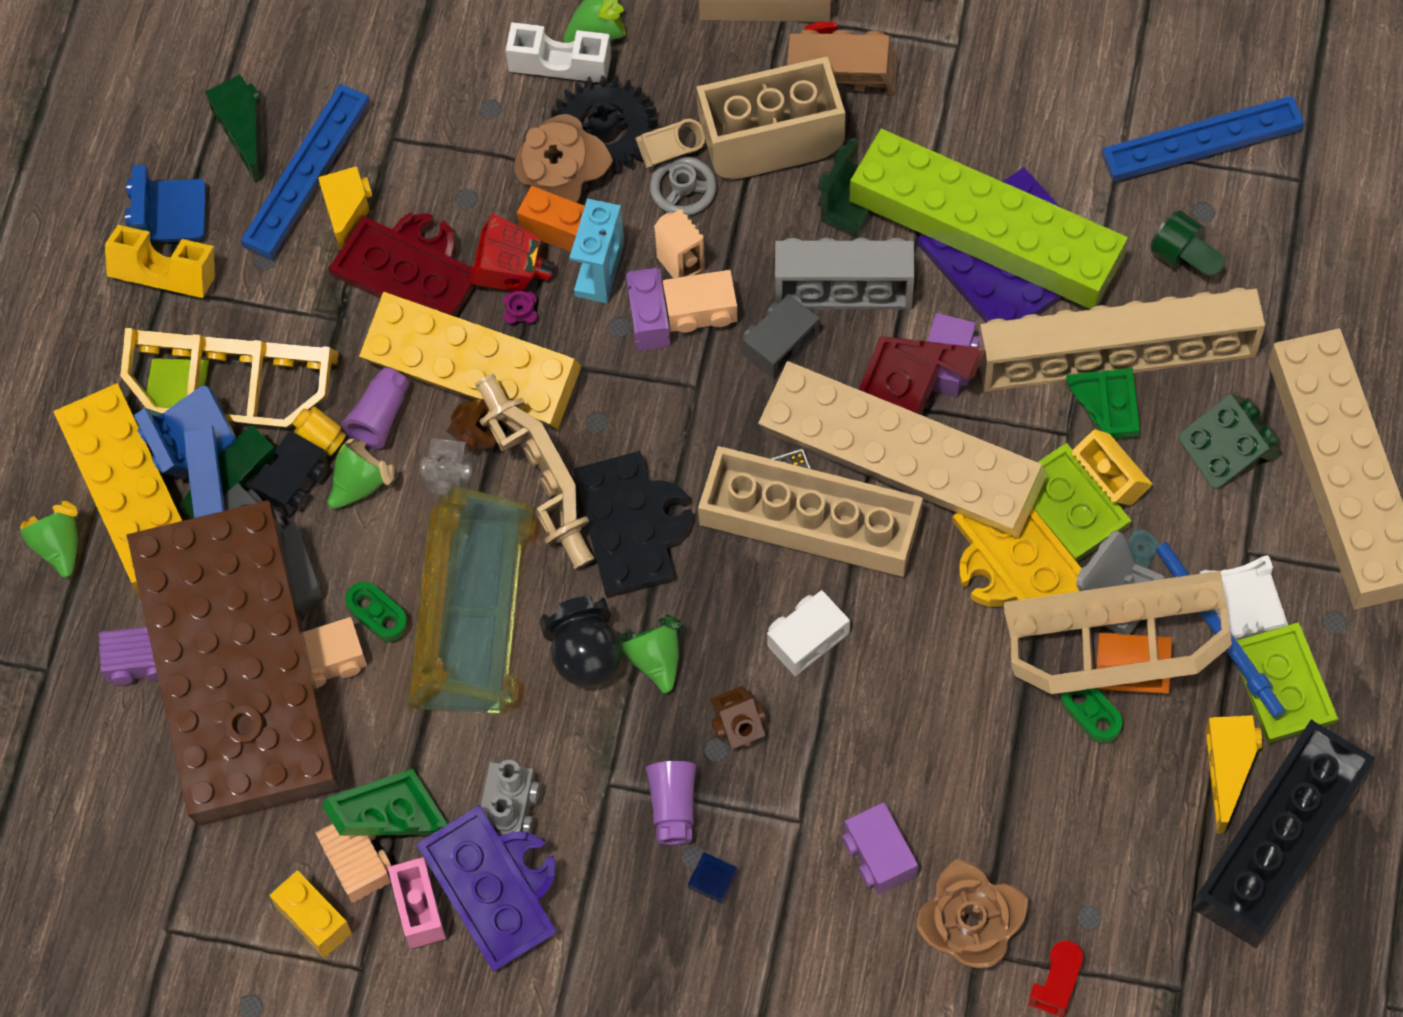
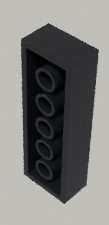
M1311 719L1200 889L1192 909L1252 947L1257 948L1369 773L1375 757Z

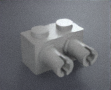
M504 760L500 764L490 762L481 807L499 836L512 831L528 832L531 834L533 817L529 816L531 803L537 804L540 793V782H536L533 769L519 767V764L513 760Z

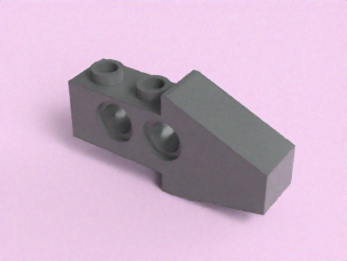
M239 483L223 495L225 511L263 502L252 489L246 492ZM276 514L299 615L303 617L323 600L297 523L293 521L286 527L282 519Z

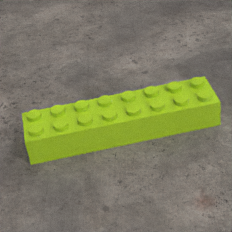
M882 128L850 180V202L1089 309L1099 305L1125 256L1128 237Z

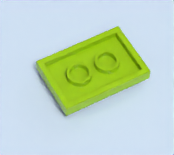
M1067 443L1038 461V463L1043 465L1047 476L1033 508L1076 562L1098 549L1100 544L1113 531L1123 532L1131 526L1132 520L1117 503L1111 502V498L1107 497V492H1103L1102 487L1098 486V482L1093 481L1094 477L1089 476V472L1085 471V467L1080 466L1081 462L1076 461V457L1072 456V449Z
M1299 622L1237 640L1259 673H1264L1272 683L1273 688L1271 690L1286 710L1284 715L1274 719L1260 698H1254L1246 686L1248 681L1238 668L1267 744L1301 735L1311 719L1323 727L1337 723V714Z

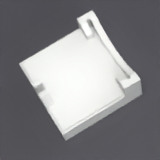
M1269 555L1263 556L1249 564L1221 571L1229 612L1230 632L1236 640L1288 625L1271 576L1273 566ZM1204 570V571H1200L1199 574L1208 573V572H1215V571ZM1215 609L1220 616V609Z

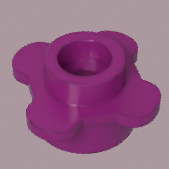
M515 291L505 295L503 298V304L506 306V313L503 316L504 321L509 325L523 321L528 324L534 323L537 319V313L534 311V304L537 302L536 296L531 292L526 293L524 291ZM522 306L523 310L518 311L517 308Z

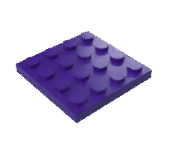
M1025 167L1002 181L1060 207ZM922 235L918 238L917 245L986 323L993 319H1004L1007 321L1021 319L1030 314L1040 315L1065 298L931 237Z

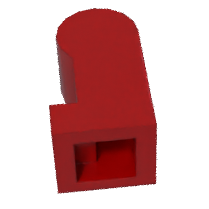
M1065 940L1053 946L1048 961L1050 972L1045 986L1034 983L1027 1006L1058 1017H1064L1083 960L1082 950L1077 944Z

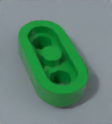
M358 582L348 589L345 602L349 613L375 636L383 641L391 642L400 639L405 634L408 621L404 610L374 584ZM362 600L371 601L367 607L359 606ZM389 621L396 623L392 629L384 628V625Z
M1098 688L1061 693L1063 709L1090 739L1097 743H1109L1118 737L1122 727L1121 715ZM1081 696L1085 699V702L1083 704H1076L1072 698ZM1104 722L1109 726V729L1105 731L1099 730L1096 724Z

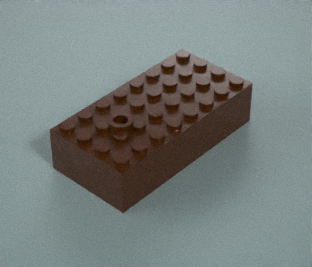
M267 500L126 534L188 816L199 826L340 791L279 524L270 501Z

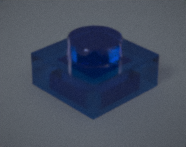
M703 852L688 882V889L722 903L737 873V867Z

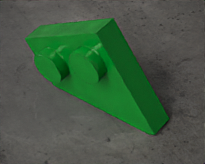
M1133 368L1066 375L1068 388L1099 431L1109 433L1114 439L1140 436Z

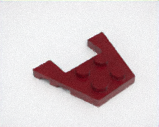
M880 336L858 390L922 415L941 366L967 379H972L976 374L985 349L974 346Z

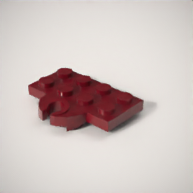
M410 212L400 218L393 229L363 216L329 267L330 275L380 299L383 292L454 317L457 316L476 286L470 283L473 267L454 259L456 253L454 232L446 221L443 220L439 224L440 231L436 237L428 239L422 236L425 230L432 227L434 221L433 215L427 213L413 215Z

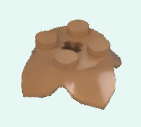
M562 114L548 119L538 128H532L528 131L526 141L520 147L516 156L514 170L519 181L524 185L534 186L577 203L581 197L582 184L586 181L597 180L603 176L611 166L613 159L601 140L583 130L582 123L578 118L569 114ZM561 153L563 155L562 158H557L558 163L554 164L552 162L553 157Z
M956 859L940 874L936 884L935 898L925 903L919 910L916 928L930 946L938 951L948 953L950 957L956 959L961 964L980 969L989 968L1004 957L1009 938L1023 924L1028 898L1012 885L1005 883L991 884L979 867ZM971 913L973 919L980 918L981 921H977L976 926H969V924L963 922L965 921V914Z

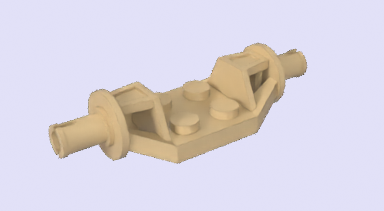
M495 374L482 378L475 383V386L478 388L490 411L481 418V425L483 427L489 426L501 451L525 441L527 447L523 448L528 461L533 467L539 466L543 475L540 481L549 497L555 496L553 499L537 507L535 511L548 535L544 539L545 543L549 545L554 542H561L575 569L588 564L595 558L589 551L580 531L590 521L587 516L576 520V485L543 424L520 410L525 404L523 398L513 401L507 400L496 380ZM498 421L504 423L514 434L506 438ZM559 508L560 528L555 529L548 512Z

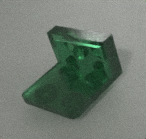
M851 137L846 146L841 145L834 158V167L831 172L826 171L819 182L818 190L821 191V196L818 201V207H821V222L857 238L872 211L849 201L850 180L858 168V140Z

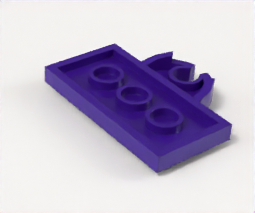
M479 805L416 845L494 972L557 933L538 901L549 891L555 878L554 855L546 858L541 868L537 870L529 869L524 863V854L527 850L541 848L546 843L541 838L528 832L512 831L499 836Z

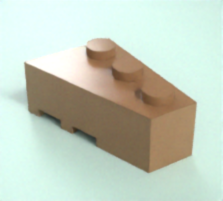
M802 30L799 34L790 33L787 65L828 56L836 83L853 84L854 91L864 92L865 86L884 88L885 95L895 96L898 58L889 35H885L880 31H868L865 35H856L844 30H837L832 34H819L814 30Z

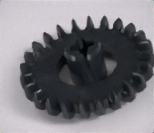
M602 75L599 86H596L589 76L587 78V89H584L576 81V94L574 95L568 89H565L564 97L567 102L557 98L556 107L558 110H551V118L557 115L569 114L578 118L580 122L588 114L589 123L582 124L583 130L596 136L603 143L614 141L618 136L619 130L627 128L625 135L619 141L605 145L613 159L610 167L615 172H620L621 164L628 168L632 167V158L636 160L643 159L635 138L654 131L659 125L658 119L655 118L656 108L650 106V96L647 95L642 98L643 93L640 86L631 93L632 85L630 80H627L625 85L620 88L618 76L614 77L611 85H607L605 77Z

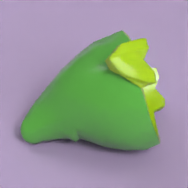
M583 0L570 19L564 33V43L575 41L577 30L609 34L610 41L623 38L626 35L625 26L620 17V13L624 11L623 6L618 3V0Z

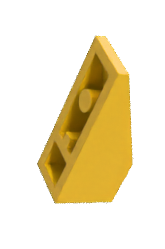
M1253 715L1209 718L1205 729L1217 834L1225 833L1256 752L1262 749L1261 729L1254 727Z

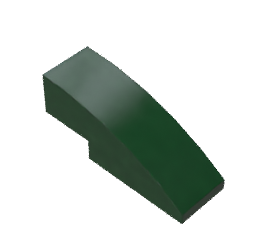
M250 425L236 438L234 445L224 450L218 456L223 495L237 483L248 492L252 489L251 483L266 463L272 465L278 459V456L274 453L275 447L253 425ZM191 489L178 506L189 519L194 518Z

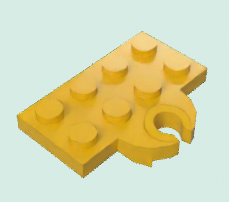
M1033 507L1019 538L959 513L953 516L952 522L970 543V546L965 549L960 560L959 578L961 587L968 586L974 576H984L990 582L989 586L976 588L971 592L970 599L987 607H1004V602L1079 591L1076 581L1082 568Z

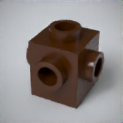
M484 399L464 402L454 409L450 417L452 422L446 432L456 438L455 442L461 448L475 451L493 447L497 442L489 426L483 427L480 423L481 418L490 411ZM498 421V424L500 425L501 429H503L505 424L501 421Z
M743 685L710 698L716 718L711 720L715 734L719 740L724 738L731 749L748 747L755 743L756 739L765 736L761 724L766 721L763 708L759 701L754 702L752 696Z

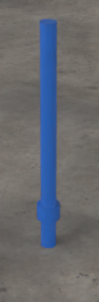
M1167 542L1162 543L1156 548V552L1174 577L1190 575ZM1215 610L1199 612L1215 635L1222 630L1221 618ZM1231 633L1232 645L1226 651L1248 681L1247 688L1254 698H1260L1274 719L1281 717L1285 714L1286 710L1271 690L1273 688L1272 683L1264 673H1259Z

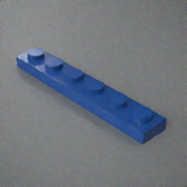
M338 85L240 240L242 247L272 260L318 187V177L326 174L370 104L368 95L345 85Z
M1288 96L1102 148L1101 155L1112 182H1117L1303 130L1304 121L1293 96Z

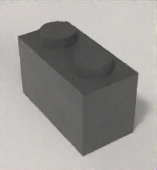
M788 294L781 302L775 301L768 308L765 318L758 325L752 324L746 330L742 338L743 356L772 379H775L783 371L786 362H792L819 335L820 318Z

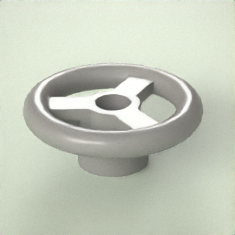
M687 156L675 157L663 162L654 171L650 181V193L658 207L667 213H674L681 209L688 216L704 210L712 202L717 189L716 178L711 168L703 161ZM694 169L701 172L706 181L697 180ZM669 172L672 192L665 199L660 191V182L662 177ZM691 192L705 193L694 204L688 206L676 205L682 196H687Z

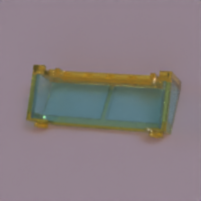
M454 486L429 510L407 707L420 710L501 714L517 701L519 684L515 683V676L509 674L521 545L525 543L526 539L532 538L536 526V521L532 518L533 505Z

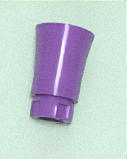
M384 367L383 370H380L375 379L371 380L354 409L342 421L343 431L350 438L366 442L365 446L369 448H383L396 414L405 399L404 394L409 387V380L406 376L392 368Z
M665 761L648 765L646 773L651 792L653 826L656 827L657 843L669 846L690 843L692 841L691 826L694 824L693 796L696 764L685 761Z

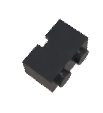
M292 431L287 433L274 451L278 459L273 466L266 463L251 483L252 490L262 501L269 500L273 510L289 519L296 510L299 511L305 506L309 498V491L316 482L320 483L324 479L329 468L325 450Z

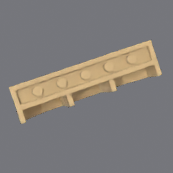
M1221 571L1004 602V613L1011 638V663L1014 676L1050 694L1198 674L1232 645L1229 612ZM1220 609L1222 628L1220 632L1191 656L1159 660L1155 618ZM1147 619L1149 662L1094 669L1091 627ZM1082 629L1084 671L1050 675L1021 660L1020 637Z

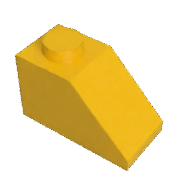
M357 166L318 177L339 250L342 249L363 216L366 217L370 211L367 198L372 197L367 177L360 178Z

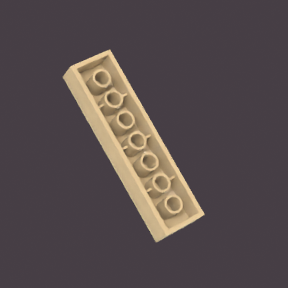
M1234 288L1226 293L1211 294L1209 292H1202L1187 298L1165 297L1156 302L1143 303L1141 301H1132L1124 306L1117 307L1100 305L1090 310L1078 312L1062 310L1054 315L1039 316L1030 314L1015 320H990L987 323L980 324L978 347L985 349L979 364L983 392L1066 382V375L1126 368H1133V373L1256 357L1265 328L1257 289Z
M1338 328L1273 343L1268 364L1354 610L1402 599L1403 501L1341 329Z
M789 361L786 362L758 423L768 435L898 489L923 497L927 501L1017 538L1021 534L1047 476L1043 465Z

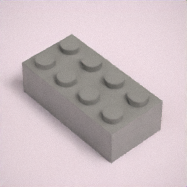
M788 238L784 241H775V301L781 302L790 294L809 310H912L914 241H905L901 238H892L887 241H871L866 238H857L853 241H836L832 238H822L818 241H802L797 238Z

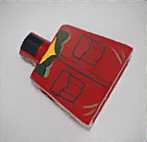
M491 213L480 232L470 283L514 292L524 291L532 277L549 281L553 272L554 262L537 257L540 239L537 235Z

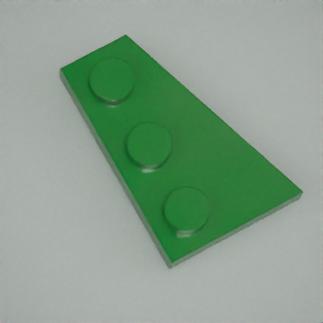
M413 768L327 797L321 805L340 836L432 835L448 825Z

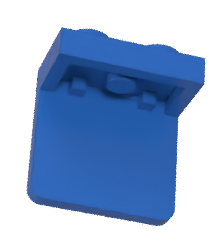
M132 165V178H128L126 182L127 196L131 199V208H126L125 210L126 226L149 231L151 243L180 242L181 239L189 241L202 240L205 237L206 219L205 182L202 179L152 181L146 165Z
M204 385L197 388L164 413L143 408L134 415L140 426L138 428L140 437L150 446L154 454L152 460L156 468L163 474L181 479H186L189 476L183 432L214 426L218 455L236 442V435L212 389Z

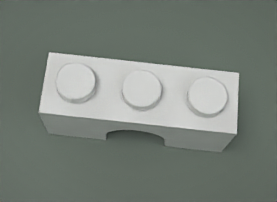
M511 22L506 46L509 72L587 81V78L590 76L593 82L600 83L601 76L603 75L607 81L611 60L610 35L577 30L575 41L562 43L550 39L545 34L544 26Z

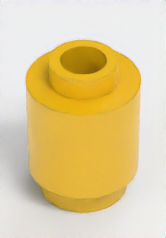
M315 406L310 410L303 408L292 423L296 427L294 433L324 449L328 456H331L337 450L346 436L340 430L341 426Z

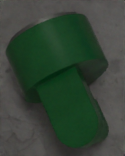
M1181 210L1174 211L1165 219L1150 244L1151 253L1174 269H1178L1187 261L1207 275H1216L1222 271L1225 264L1223 255L1201 240L1205 232V226Z

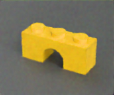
M122 225L116 226L105 243L107 277L200 298L205 296L215 279L214 246L181 239L172 256L166 257L159 254L152 247L149 231Z

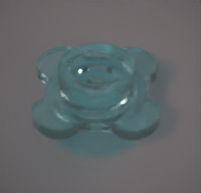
M1137 528L1132 531L1127 545L1135 563L1148 568L1152 557L1158 555L1156 548L1161 543L1151 533ZM1138 546H1142L1144 550L1139 551Z

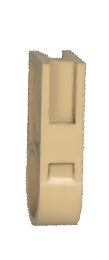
M684 119L635 138L646 168L675 157L691 154L700 149L705 143L702 126L693 119ZM680 126H687L695 133L696 143L693 148L685 147L680 142L678 137Z

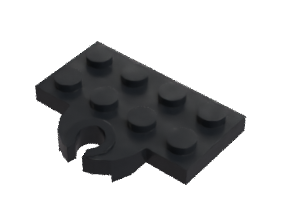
M641 451L574 468L585 517L587 516L590 521L587 525L606 598L675 581L667 549L681 544L689 536V530L693 523L692 509H685L678 516H669L665 511L671 504L677 503L684 506L690 503L686 492L671 482L664 480L649 481Z

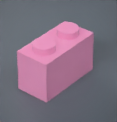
M424 857L388 867L404 934L410 949L446 939Z

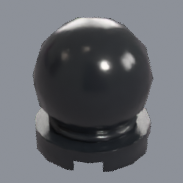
M589 595L572 598L557 604V613L550 617L546 614L541 616L539 625L545 640L553 642L550 648L552 663L565 681L577 687H597L609 680L619 668L622 658L621 642L613 627L607 624L612 615L605 598L602 597L599 602H593L592 597Z

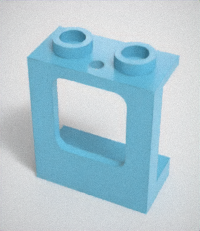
M587 198L570 254V260L582 263L574 288L575 297L608 303L625 246L621 205Z

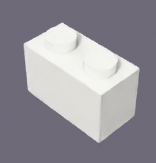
M822 590L815 596L808 595L797 604L796 611L787 618L784 616L778 618L768 629L767 646L795 677L850 633V620Z

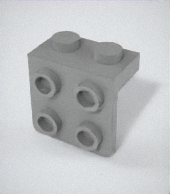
M1115 530L1100 544L1097 553L1087 566L1080 570L1076 585L1079 591L1160 580L1165 579V577L1135 564L1123 533ZM1140 620L1103 625V627L1119 634L1130 635Z

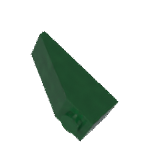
M241 74L205 91L212 113L256 183L261 180V125L257 106L261 99L255 86L252 83L247 85Z

